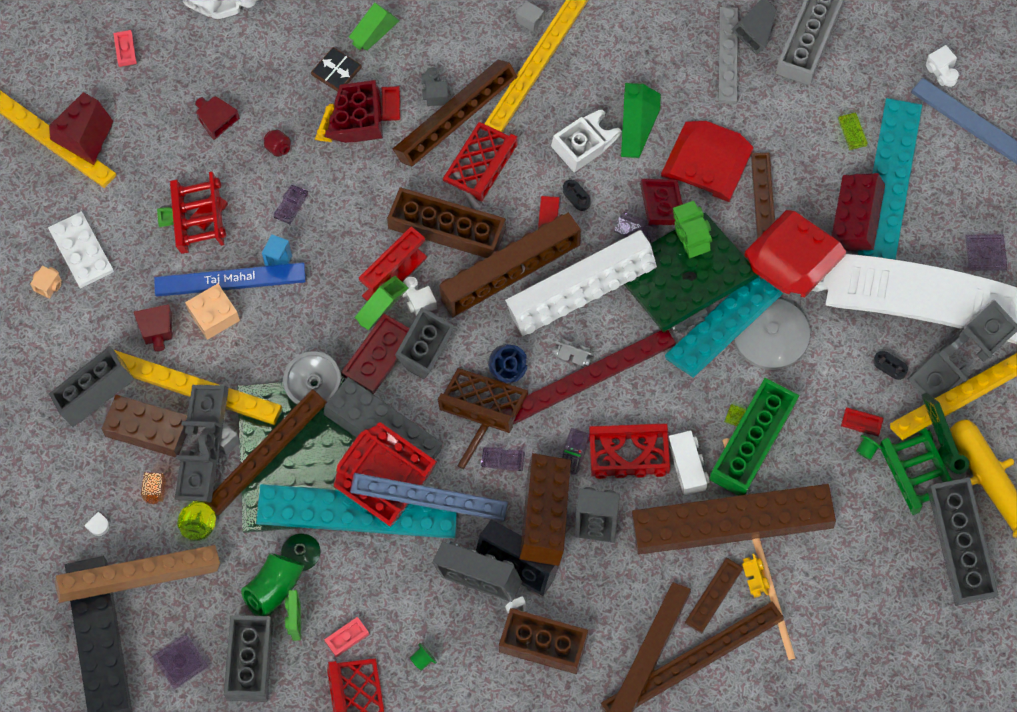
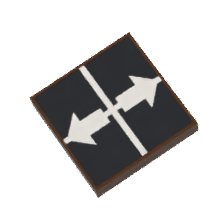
M332 47L311 71V75L338 92L339 86L348 84L360 71L362 65Z

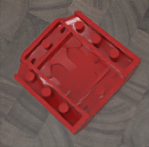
M708 121L685 122L661 172V177L685 182L713 193L712 196L730 202L754 147L738 132Z
M786 210L745 251L744 256L748 258L754 273L781 292L786 294L791 292L801 294L800 297L805 298L845 257L846 250L838 240L795 211Z
M379 422L376 426L361 432L337 464L334 487L391 527L409 503L350 493L354 473L423 485L433 471L437 461Z

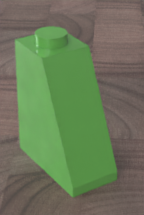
M374 2L349 38L353 40L352 44L359 50L363 48L368 51L400 20Z
M396 276L392 277L376 290L354 318L362 327L367 330L371 329L409 288Z

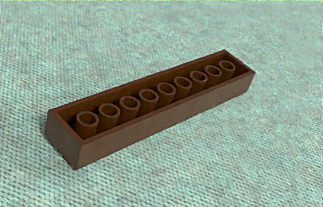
M829 484L632 510L637 555L834 529L836 523Z

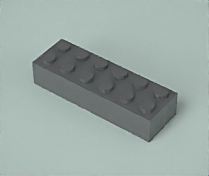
M349 377L325 404L324 415L355 437H358L364 430H368L381 422L431 458L435 459L441 452L443 444L441 441Z
M970 477L930 485L927 491L955 606L996 598L999 594Z

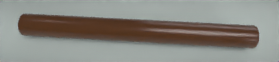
M481 424L457 466L459 468L465 469L489 426Z

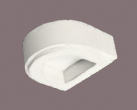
M99 512L84 525L95 536H102L109 529L107 519Z
M523 596L514 599L505 606L507 613H509L510 608L523 612L527 611Z

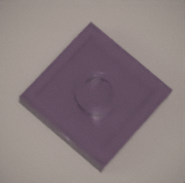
M1004 234L966 235L969 271L1007 270Z

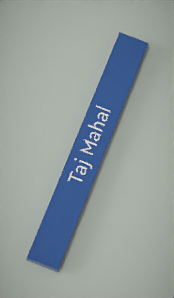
M304 263L154 277L156 297L202 293L216 284H219L222 290L306 282Z

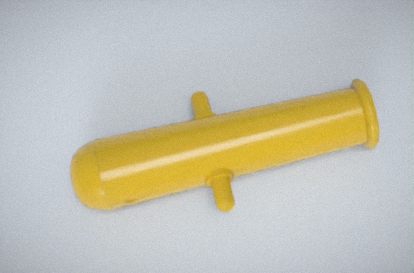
M965 419L956 422L951 426L950 432L957 450L969 460V469L973 474V477L970 478L972 486L975 484L981 485L1013 531V538H1017V490L1005 472L1006 468L1014 465V460L1009 458L1003 462L998 461L980 430L972 421Z

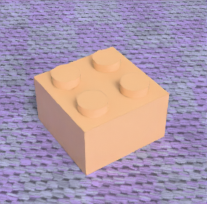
M219 284L212 286L185 302L188 312L207 340L240 321L236 309Z

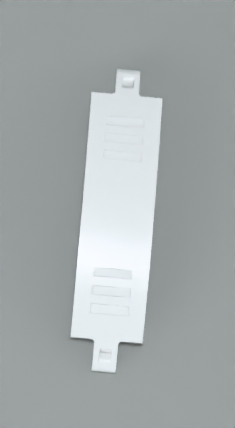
M846 254L812 290L818 292L828 289L825 304L827 306L908 317L960 329L994 299L1017 323V287L971 274L900 260ZM1017 332L1007 342L1017 344Z

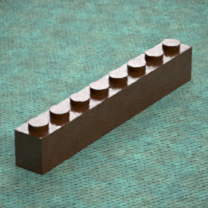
M499 59L392 148L399 161L405 165L414 166L514 81L518 76L510 62Z

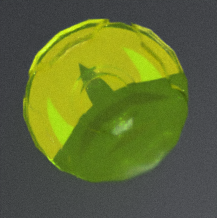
M194 501L190 505L185 506L181 510L177 522L181 534L192 541H200L207 538L215 527V512L209 505L200 501Z

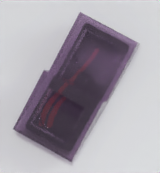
M291 185L283 195L282 203L274 212V218L291 224L305 201L308 191Z
M483 447L481 466L492 469L523 471L525 453L523 450Z

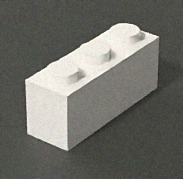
M692 431L670 435L668 437V445L683 496L705 491L709 483V477L702 468L704 465L702 454L698 455L697 448H699L697 437H693Z

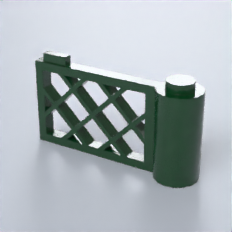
M924 393L921 396L941 446L938 453L946 467L955 474H963L969 468V460L957 450L940 402L928 393Z

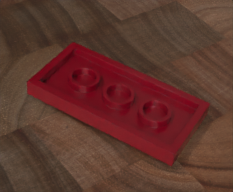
M383 314L344 367L341 376L346 379L349 377L374 394L398 361L395 354L410 328Z

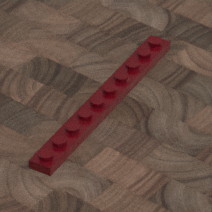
M661 330L527 395L512 424L514 425L675 346V340L669 330L665 332ZM509 407L501 411L503 414L510 416L513 410Z

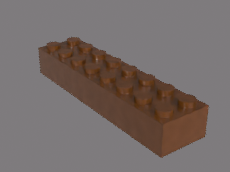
M569 212L564 215H558L554 221L541 225L538 230L525 234L522 239L509 243L506 248L500 251L493 252L485 260L477 261L469 269L461 270L453 278L445 279L439 285L441 302L452 318L579 247L581 242L580 227ZM521 264H523V265L525 266L524 272H523V269H522V265H521Z

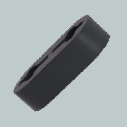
M575 180L564 182L563 193L577 210H587L591 205V199L586 191ZM568 186L574 187V192L572 190L567 191ZM579 198H580L582 201H583V200H586V204H583V203H580V204H579Z
M879 351L875 354L873 363L876 368L897 380L906 377L908 372L906 363L886 351ZM885 357V362L879 363V360ZM899 367L903 368L902 372L896 373V369Z

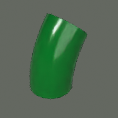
M269 553L257 575L241 589L242 598L249 610L255 616L270 615L282 604L285 597H288L289 590L295 587L304 569V565L293 559Z

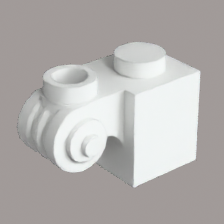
M945 45L928 55L926 67L930 73L936 75L941 86L952 87L956 85L959 73L956 69L952 68L955 66L957 57Z
M407 277L403 281L409 289L402 297H407L409 302L406 304L410 313L414 312L415 316H417L421 307L428 311L437 309L436 300L429 286L418 290L416 278Z

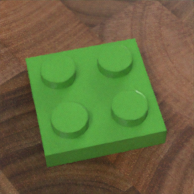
M289 590V597H285V608L289 616L285 617V628L293 641H300L301 601L297 590Z

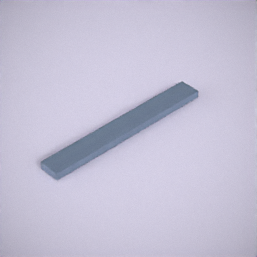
M924 78L912 89V94L1017 164V141Z
M358 473L353 475L350 493L500 521L505 520L508 505L506 501Z

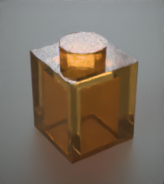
M144 472L141 496L149 504H157L164 500L166 478L163 473Z

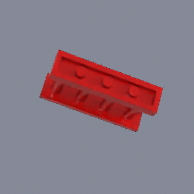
M209 172V182L191 186H181L177 179L170 181L175 245L181 254L189 253L188 246L191 243L216 238L221 246L225 245L226 231L222 224L219 194L221 181L213 172ZM207 189L211 190V198L189 203L184 202L186 194ZM212 205L213 214L188 220L185 217V213L188 210ZM214 221V231L192 236L187 234V229L191 226Z
M411 226L358 277L359 281L368 288L362 295V298L368 301L376 290L392 277L396 276L403 282L427 259V256L418 249L425 242V237Z

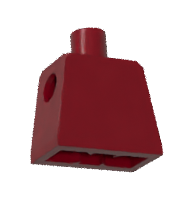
M216 96L212 97L209 101L200 97L195 102V105L199 108L196 111L197 118L213 140L240 119L237 109Z
M170 305L134 311V316L145 344L153 343L154 351H163L165 349L164 341L172 339V311Z

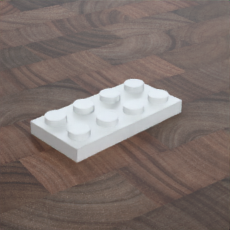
M82 211L48 227L79 288L114 272Z

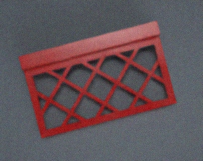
M478 122L444 175L443 181L474 195L476 200L482 202L517 147V136L510 134V136ZM482 129L487 131L489 136L478 138L477 134ZM501 138L504 139V142L495 146L493 139ZM490 140L492 147L482 149L480 142ZM478 143L480 150L469 152V146ZM494 151V158L486 160L484 153ZM481 154L483 161L473 163L471 157ZM469 157L470 164L460 166V160ZM485 165V172L476 174L475 167ZM472 168L474 175L464 177L462 171ZM455 172H460L461 179L457 180L449 177ZM476 179L477 184L474 189L466 185L467 181Z
M376 658L337 663L336 661L328 662L327 674L333 712H347L351 704L359 709L360 712H368L366 708L371 702L379 706V712H384ZM372 664L373 672L369 677L359 671L364 665ZM341 668H350L354 671L349 680L342 676ZM356 674L366 680L361 688L351 682ZM368 682L376 687V692L372 697L363 691ZM348 685L358 691L352 700L344 694V690ZM359 694L369 699L364 708L354 702Z

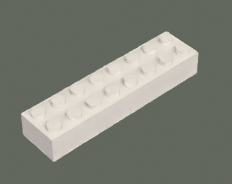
M639 230L506 299L511 317L522 337L533 333L538 328L548 325L562 316H566L569 312L583 307L586 303L600 298L611 290H616L619 286L633 281L636 277L652 271L657 267L652 247L642 231Z

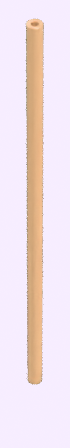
M730 438L722 440L724 447H726ZM758 538L753 539L758 559L761 558L765 570H762L763 577H767L770 588L767 589L770 600L782 614L761 541ZM783 620L778 623L787 657L788 660L796 659L785 621Z

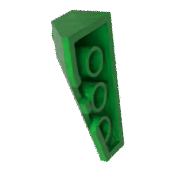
M625 83L621 157L640 158L660 112L661 94L644 84Z

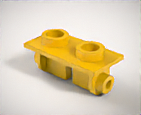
M334 104L326 106L315 140L332 142L333 139L325 138V132L329 127V119L333 113Z
M752 554L754 558L752 560L750 557L743 559L742 566L746 577L754 576L753 579L747 580L751 595L754 598L760 597L762 592L769 595L767 589L770 588L767 577H763L762 570H765L762 559H758L755 554Z

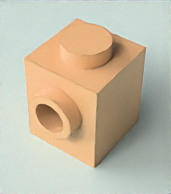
M42 266L40 270L35 272L30 284L35 292L50 299L53 293L60 289L62 280L56 269Z

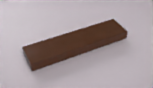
M726 557L686 619L685 624L702 634L743 571V567Z

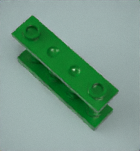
M926 427L918 432L919 436L900 443H891L889 438L881 440L880 446L883 448L881 452L912 515L920 513L923 503L930 501L928 493L921 496L919 494L916 495L913 489L915 485L939 476L942 482L952 481L933 443V435ZM922 442L928 451L905 461L899 460L897 456L898 451ZM931 459L936 467V470L914 478L908 477L905 472L907 468Z

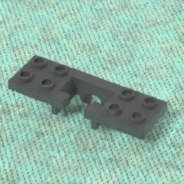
M993 299L907 379L921 394L928 393L934 399L963 381L965 382L971 374L964 366L958 369L949 359L951 355L955 354L954 351L971 338L981 348L976 355L985 362L988 358L994 356L993 353L1017 332V323Z
M192 385L187 421H182L181 425L186 427L185 433L189 435H197L198 427H205V429L201 431L202 433L199 436L201 456H194V452L189 450H182V454L176 456V459L180 460L175 500L212 501L229 389L225 385Z

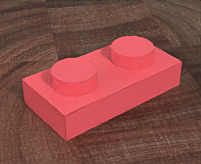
M132 31L113 33L119 67L137 64Z
M356 617L324 639L335 657H338L367 637L369 632L360 619Z

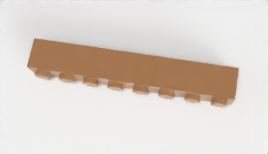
M212 545L56 575L55 587L58 601L61 603L217 572L220 561L216 546Z

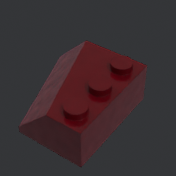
M376 80L340 85L334 102L335 107L329 119V127L325 132V138L344 143L382 139L380 90Z
M83 92L49 125L50 140L95 165L96 158L102 150L104 140L107 139L111 130L113 120L98 100Z

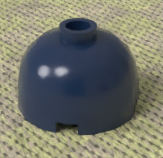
M504 344L498 346L489 356V370L493 377L501 382L519 381L527 370V356L516 345Z

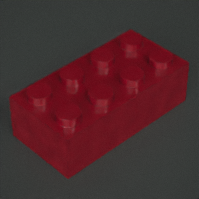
M878 173L842 176L832 237L838 240L846 251L874 250L885 190V183Z

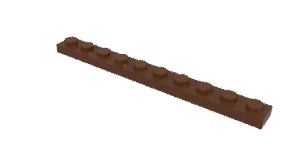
M771 602L652 672L635 708L784 620L783 615L775 604ZM618 693L601 702V707L605 712L610 711Z

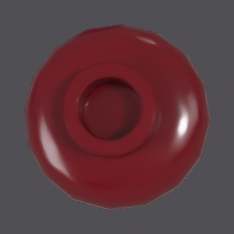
M271 130L265 135L264 147L272 155L280 157L290 151L291 140L281 130Z

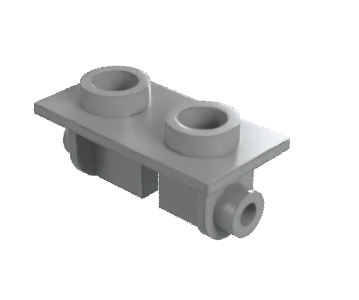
M564 339L561 342H555L559 344L553 350V354L556 355L555 357L569 361L572 354L574 355L573 363L583 367L590 365L591 359L588 357L589 355H594L590 353V348L581 345L579 349L572 346V342Z

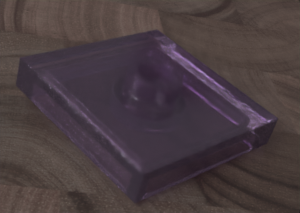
M187 634L152 656L174 690L208 668V665Z

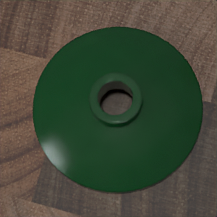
M302 533L289 537L281 549V556L302 563L304 565L303 571L315 566L321 553L317 540L308 534ZM303 548L304 550L303 552L298 553L297 549Z

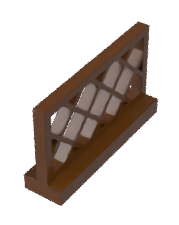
M457 368L445 392L441 393L438 397L439 410L510 433L513 428L512 423L528 395V390ZM460 375L469 379V381L461 384L457 380ZM483 382L486 384V387L476 390L474 384ZM471 385L474 391L463 394L461 388ZM501 388L504 392L494 395L492 389ZM459 390L461 394L457 397L449 396L451 392ZM489 391L491 397L481 400L479 394ZM515 393L521 395L519 399L511 401L509 395ZM476 395L477 402H467V398ZM507 397L508 403L499 406L496 400ZM494 401L496 406L488 409L483 404ZM509 407L512 408L513 411L510 416L503 414L501 411Z

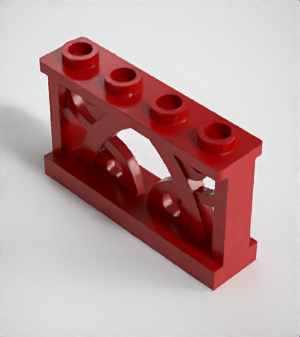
M667 424L589 426L591 477L595 476L597 479H605L607 476L625 478L627 475H635L637 478H642L648 474L663 477L670 473ZM644 438L645 442L643 444H647V446L638 443V439ZM657 438H662L663 450L655 447ZM613 439H618L620 441L618 445L611 447L615 445V443L612 442ZM626 439H631L637 448L644 450L632 462L626 461L615 452L623 447ZM595 440H600L603 450L595 453ZM651 452L661 455L663 459L661 464L650 463L652 459L657 460L656 456L651 454ZM607 453L608 456L603 459V462L608 461L610 465L599 466L597 459Z

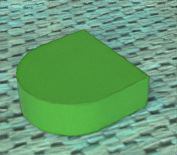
M172 208L157 209L159 227L174 224Z

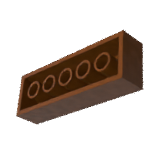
M401 187L397 192L387 217L388 229L405 233L412 226L427 241L484 258H488L493 252L498 251L506 231V218Z
M532 453L527 474L519 559L556 566L560 565L565 543L571 460Z

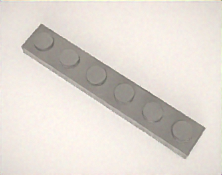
M720 7L718 103L737 104L738 36L731 30L738 23V8Z

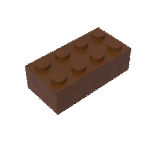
M115 395L101 429L105 437L176 457L179 455L187 436L185 433L186 427L181 425L182 421H187V415Z
M510 608L499 642V653L577 674L587 642L588 630Z

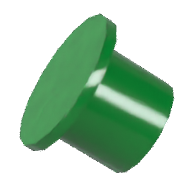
M861 435L860 437L863 440L856 449V452L864 458L871 460L876 451L883 448L872 439Z
M419 643L420 648L409 658L422 671L431 662L436 664L437 661L427 648Z

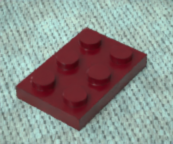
M641 178L640 187L648 225H675L674 222L676 220L674 219L673 208L683 205L678 181L674 179Z

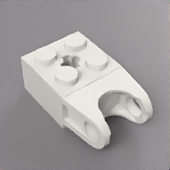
M598 110L585 117H580L553 136L551 147L574 173L601 155L622 133L620 128L604 130L599 126L600 121L605 117L604 110Z

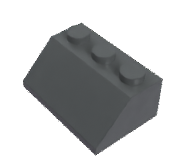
M421 307L395 354L396 358L408 371L424 380L430 373L455 326Z

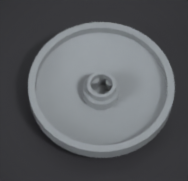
M777 299L734 339V344L740 355L750 364L767 370L784 369L795 364L806 352L810 340V328L804 314L796 306L785 300Z

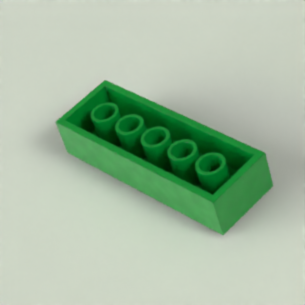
M764 378L714 466L709 480L738 496L746 495L800 395Z

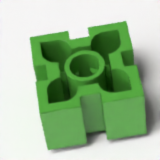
M695 201L674 207L675 231L683 243L688 257L692 258L711 251L710 243L712 238L709 233L711 227L708 220H704L701 207H697Z

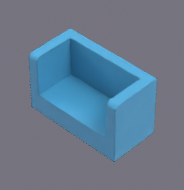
M271 234L262 251L265 266L289 264L292 253L288 240Z

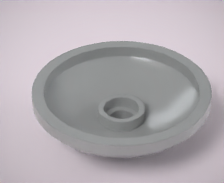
M317 351L305 352L296 356L286 367L283 376L284 389L288 397L295 404H298L312 389L328 402L341 385V372L337 363L327 354ZM318 381V384L312 386V382Z

